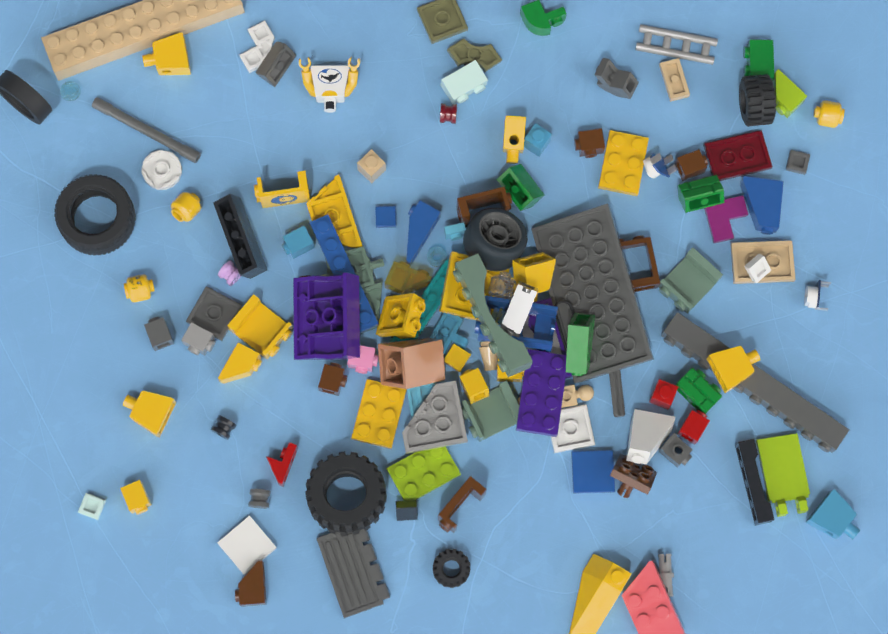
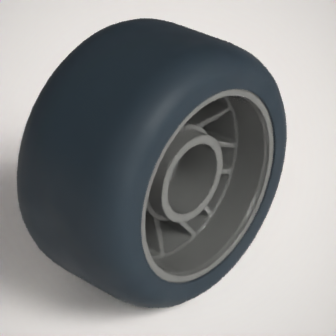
M486 208L476 213L467 226L463 236L464 249L468 257L479 254L486 270L504 271L513 267L512 260L520 258L523 254L528 240L527 231L520 219L511 212L501 208Z

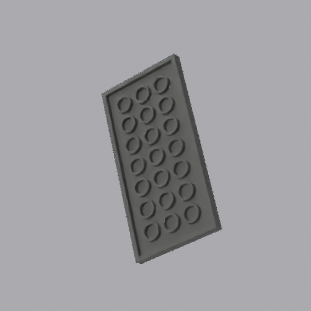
M607 203L532 228L538 253L544 252L556 259L550 289L548 290L553 306L559 300H567L572 304L575 313L595 315L590 367L587 374L582 376L572 375L574 383L577 384L654 360L609 204ZM560 303L557 306V316L567 345L568 324L573 316L569 305Z

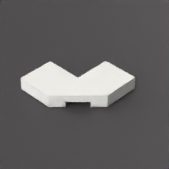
M266 21L247 29L256 46L239 56L249 73L259 68L275 40Z

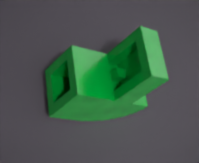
M540 0L523 5L520 9V15L526 28L539 36L550 35L551 26L557 27L563 24L567 14L564 7L545 13Z

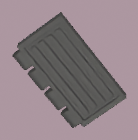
M364 529L359 530L360 534L353 535V532H351L347 536H341L340 532H336V534L330 533L316 538L344 619L384 605L383 600L390 598L386 583L377 586L376 582L384 580L379 563L370 566V562L377 560L372 543L363 546L364 542L370 540L367 530L365 531Z

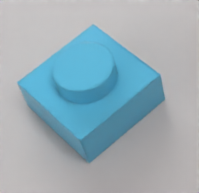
M464 222L445 226V239H451V241L462 239L466 230Z

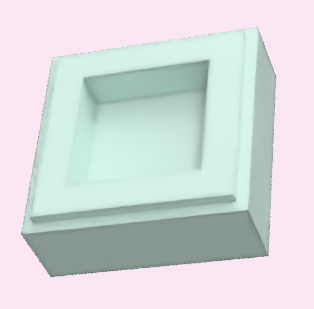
M85 493L78 513L99 520L106 500Z

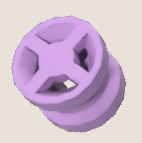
M231 260L225 263L218 273L221 279L227 280L229 286L234 285L241 277L238 269L234 266V262Z

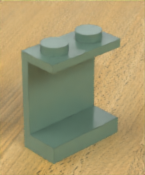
M692 248L669 275L660 281L659 291L666 298L670 297L680 311H685L688 314L721 279L723 274L698 251Z
M507 380L500 383L498 388L489 391V397L470 404L469 401L466 402V400L462 401L464 420H469L471 424L469 430L473 438L477 437L479 442L517 424L519 405Z

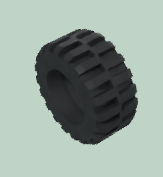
M345 451L339 452V456L334 457L331 454L327 456L328 460L323 461L321 459L317 463L318 467L311 470L310 479H307L306 500L314 520H317L319 526L323 529L327 528L333 534L340 532L341 536H347L351 532H353V535L360 534L359 530L364 529L366 531L370 529V524H376L380 513L383 514L384 504L387 499L384 478L381 471L379 472L378 466L374 462H369L368 457L364 455L359 457L358 453L351 452L350 455H346ZM342 477H353L360 480L366 489L364 501L357 508L348 511H341L331 507L327 501L326 494L329 486L335 480Z

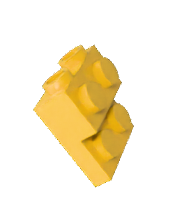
M414 293L385 297L376 335L380 337L397 336L400 339L415 338L417 331L421 328L420 317L426 308L425 299Z

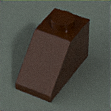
M258 561L238 583V589H235V601L239 602L241 607L267 605L263 561Z

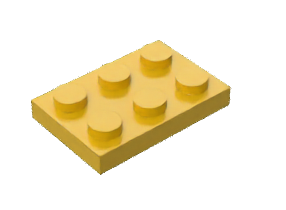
M610 130L598 189L638 196L644 167L643 160H645L649 138Z
M367 379L351 439L392 449L407 389L381 385V382Z

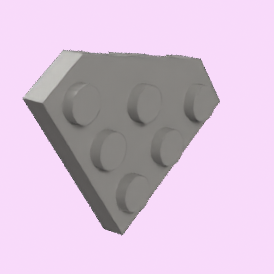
M456 381L435 384L430 394L414 414V417L405 427L402 435L406 454L468 442Z

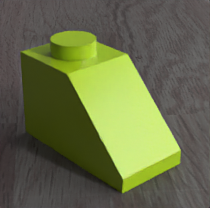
M778 69L772 81L776 97V111L788 118L804 103L807 95Z

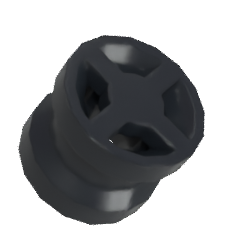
M218 415L216 425L212 426L210 430L228 440L231 430L235 429L237 425L227 418Z

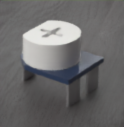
M818 280L815 287L807 286L804 306L815 308V310L827 311L828 308H819L821 287L828 288L831 282Z

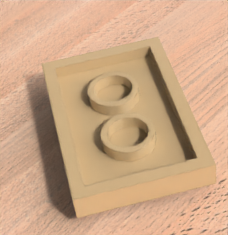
M792 241L731 243L733 284L755 283L751 280L744 266L758 254L765 257L771 271L757 283L794 282L796 280Z

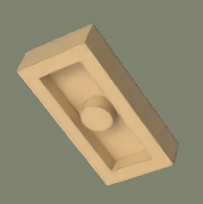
M679 58L661 62L659 67L670 102L689 97L690 92Z

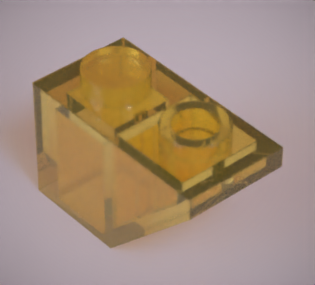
M394 261L385 281V288L401 295L409 294L427 287L432 281V277L425 270L418 269L417 271L410 268L411 265L406 262L400 261L398 263Z

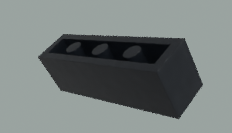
M229 194L213 202L240 276L251 279L268 271L241 198Z

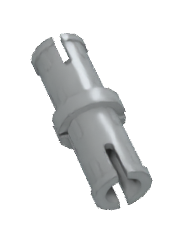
M658 554L659 575L665 588H667L669 597H673L672 578H674V573H672L671 567L672 554L665 555L666 563L664 562V554Z

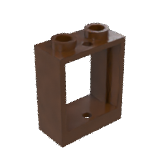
M640 235L628 241L619 239L622 250L641 246L646 248L652 277L631 280L634 292L658 288L660 279L651 237L645 238L644 235Z

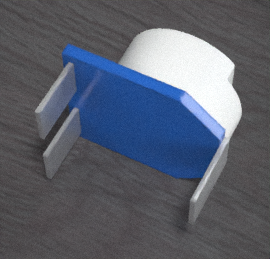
M653 153L650 157L643 160L648 176L653 179L661 174L669 178L670 174L677 171L675 164L668 169L666 164L674 160L672 154L663 158L660 153L657 155Z

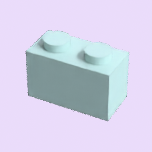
M475 60L441 79L440 85L452 104L457 102L461 104L469 98L470 94L474 92L478 94L485 90L488 79Z

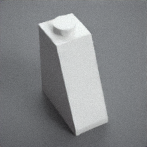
M634 409L630 425L626 461L647 464L670 435L675 417Z

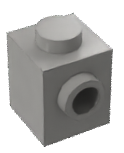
M192 322L181 340L184 345L189 347L187 350L195 355H199V353L206 355L207 351H212L216 343L213 333Z

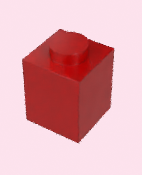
M659 379L649 403L668 410L672 405L678 386Z
M692 410L677 435L695 445L710 420L707 419V415L703 412Z

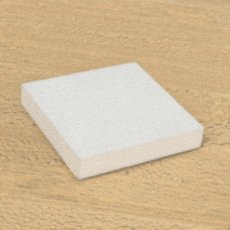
M587 405L561 409L558 436H551L554 453L595 446Z
M250 516L217 542L244 576L258 561H262L276 549V546Z

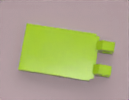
M798 434L756 440L768 502L771 501L775 504L777 517L788 514L785 501L795 500L798 514L806 513L808 511L806 498H809L810 490Z

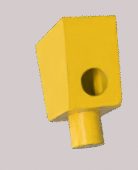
M183 32L153 42V53L142 55L144 67L156 65L159 75L191 74Z
M505 116L503 152L507 153L506 163L518 164L519 153H523L526 117ZM510 140H516L517 144L512 145Z
M541 252L512 260L515 289L519 281L538 288L534 302H537L538 293L550 289L556 259Z
M737 346L710 354L707 361L724 393H728L755 372L752 364L760 361V356L755 349L745 353L742 346Z
M141 391L138 399L127 395L123 406L132 410L129 417L134 422L160 438L177 402L171 397Z

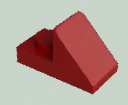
M290 442L288 447L284 446L280 458L283 459L282 462L266 456L279 486L284 487L298 451V446Z

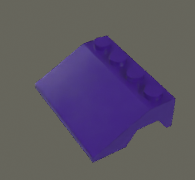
M345 272L338 276L293 278L294 360L360 358L359 276Z

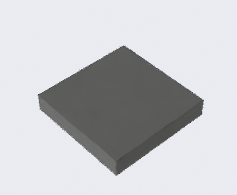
M206 286L188 316L186 323L191 324L192 322L213 333L216 339L223 341L229 330L227 325L240 311L242 305Z

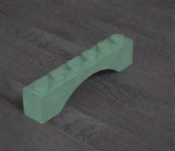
M475 254L456 262L453 275L457 283L460 282L463 287L462 293L464 298L469 300L472 305L471 311L473 316L478 318L481 323L480 329L482 334L487 336L490 341L489 347L491 352L496 354L499 359L498 365L500 370L506 372L507 376L510 377L531 368L533 361L524 343L504 332L490 314L484 294L487 270L479 254Z

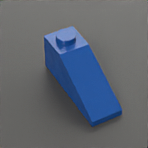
M419 200L417 205L413 204L408 213L410 217L406 266L409 268L441 218L440 211Z

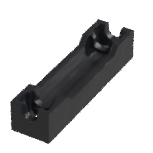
M755 440L740 441L735 445L754 524L757 526L771 523L775 519L771 504L765 500L755 461L758 456Z

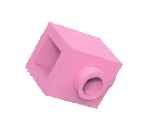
M360 345V358L348 359V368H353L355 372L367 374V371L372 372L373 366L377 367L379 355L376 354V348Z

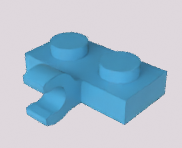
M443 313L430 338L442 339L443 356L452 342L464 350L469 343L468 339L457 334L464 319L447 313Z

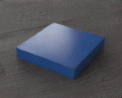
M613 450L571 452L573 494L615 493V478L610 476L614 467Z

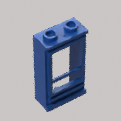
M485 296L489 312L491 309L507 311L511 299ZM533 303L529 311V315L536 316L533 338L523 337V328L519 338L516 336L511 337L523 342L527 348L551 352L558 307ZM476 321L474 333L478 334L477 341H489L488 337L484 336L481 332L480 321Z

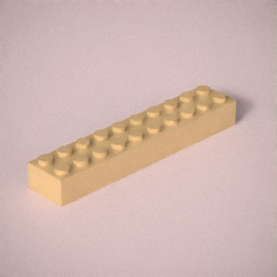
M143 0L41 37L53 71L58 81L150 48L153 42L181 32L185 35L245 12L241 0Z

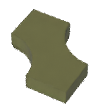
M464 38L447 49V52L457 66L469 64L476 60L480 68L487 72L502 61L491 44L478 47L471 45Z

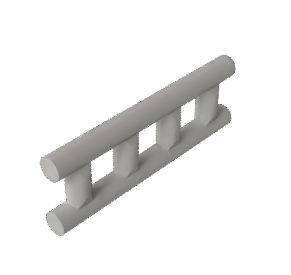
M640 24L639 32L645 34L643 43H637L635 50L711 65L714 64L715 57L709 56L710 46H717L718 39ZM652 35L664 37L662 47L651 45ZM672 38L683 40L682 51L670 49ZM691 42L703 44L701 54L689 52Z

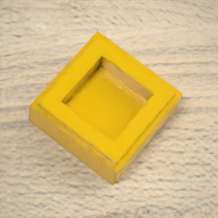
M453 344L444 358V363L461 372L471 354Z

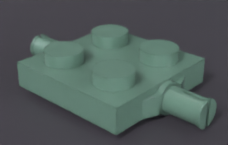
M364 246L345 251L355 274L359 276L362 289L374 285L373 269L384 267L383 259L370 261ZM327 261V273L319 276H333Z

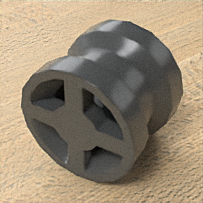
M250 489L251 500L248 506L261 509L269 508L268 497L271 491Z

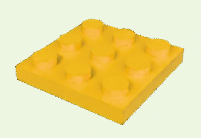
M452 251L449 257L439 312L479 321L472 314L470 301L466 300L463 296L461 283H457L453 275L455 263L468 258V255ZM510 268L504 271L487 270L484 284L485 296L505 297L506 290L504 289H506L504 283L506 282H503V280L508 281ZM491 309L490 314L499 325L502 310Z

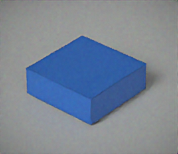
M396 206L375 207L376 228H395Z

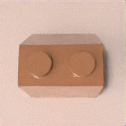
M423 338L378 344L381 385L409 389L444 381L445 366L442 339Z

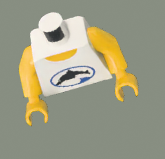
M351 56L348 60L349 66H311V69H309L311 65L310 58L307 57V65H302L299 58V66L303 68L301 71L303 85L310 96L316 97V102L324 103L325 112H336V103L345 102V97L350 96L357 86V68L361 63V59L358 58L357 65L351 63Z

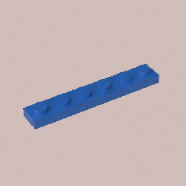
M327 214L311 221L310 226L333 276L342 275L345 272L356 275L329 215ZM359 282L360 333L378 326L379 323Z

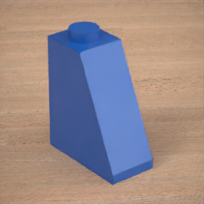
M743 176L740 187L755 230L767 235L776 233L780 226L784 181Z

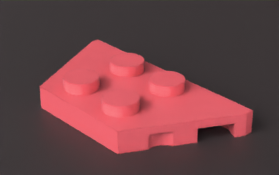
M652 560L647 563L622 594L638 634H686Z

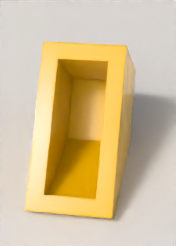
M237 343L218 377L219 382L225 384L251 376L254 371L257 372L262 364L260 354Z

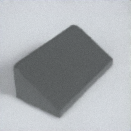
M276 42L257 69L256 74L273 87H276L296 57V54L285 43Z

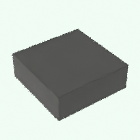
M790 150L786 170L805 175L810 154Z

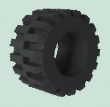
M767 74L743 76L739 85V105L742 119L747 127L769 125L774 121L776 114L775 90L773 82Z

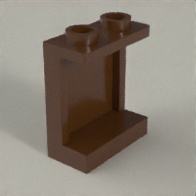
M470 476L438 514L439 526L447 533L449 531L454 533L457 530V525L450 520L452 515L470 494L481 501L486 495L487 489Z

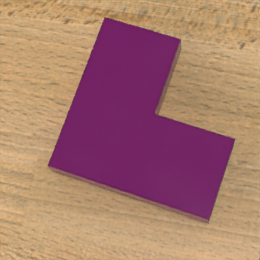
M744 196L725 199L723 204L704 208L713 244L734 239L729 220L748 216Z

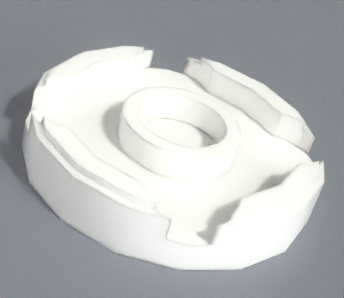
M157 150L150 153L144 159L142 175L150 187L157 190H167L179 182L182 175V166L178 157L172 152Z

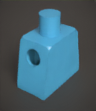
M834 489L826 495L806 521L809 525L835 539L839 538L844 532L853 540L860 532V529L851 523L857 515L856 512Z

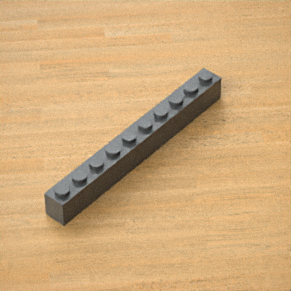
M678 312L661 335L665 343L672 347L675 345L681 349L680 352L684 356L694 358L698 361V365L705 370L710 369L712 371L707 361L710 354L730 349ZM754 364L752 366L755 372L733 388L739 393L748 395L749 400L754 404H761L767 408L766 411L770 415L783 419V423L789 428L799 430L805 439L809 441L814 440L819 444L818 447L827 453L829 451L833 453L837 450L849 432V429Z

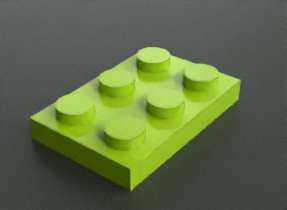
M446 447L415 452L386 468L403 500H417L461 476Z

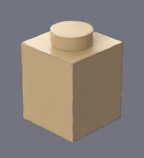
M371 149L357 162V168L367 180L373 183L386 171V163Z

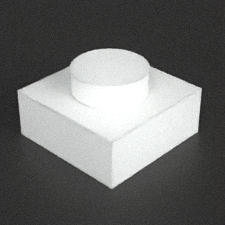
M761 254L755 256L744 266L751 280L755 283L759 282L771 271L765 257Z

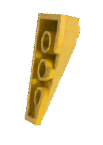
M593 554L582 572L569 634H596L632 573L614 562Z

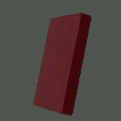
M762 130L704 143L703 145L712 176L717 175L719 181L770 170L773 167Z

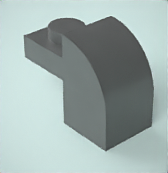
M607 58L602 59L594 74L598 79L597 85L600 88L622 98L631 99L639 83L631 72L618 70L611 60Z

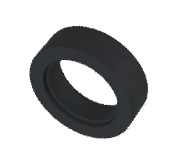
M5 70L1 74L0 95L17 111L40 125L52 112L49 103L33 87L13 72Z

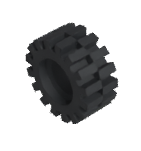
M446 549L440 552L433 563L434 578L444 587L454 588L461 586L466 582L471 570L468 557L462 551H457V549ZM450 560L456 561L460 567L459 573L453 577L447 576L443 571L444 564Z

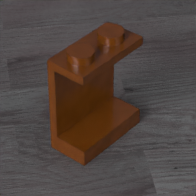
M500 187L457 198L456 211L459 222H464L465 227H467L470 221L469 210L500 203L501 209L511 210L512 199L510 192L506 193L505 187Z

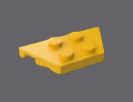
M336 175L334 180L326 187L324 186L315 197H312L306 203L311 221L328 214L343 246L352 248L363 247L340 175Z

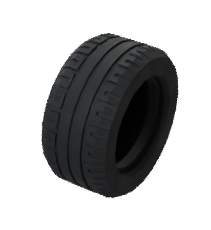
M90 174L89 176L85 175L84 177L76 178L75 181H71L67 187L63 188L64 190L61 191L55 204L54 217L61 235L72 248L81 253L83 252V254L96 256L114 252L115 249H119L120 246L124 245L123 243L127 242V239L130 238L134 230L136 214L128 193L119 182L107 176ZM101 196L110 199L116 204L117 214L115 220L107 230L97 234H88L76 228L74 216L77 208L83 201L91 197Z

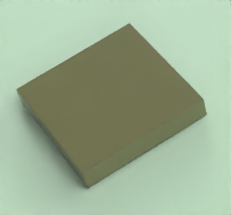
M435 0L417 7V12L431 44L468 31V26L456 0Z

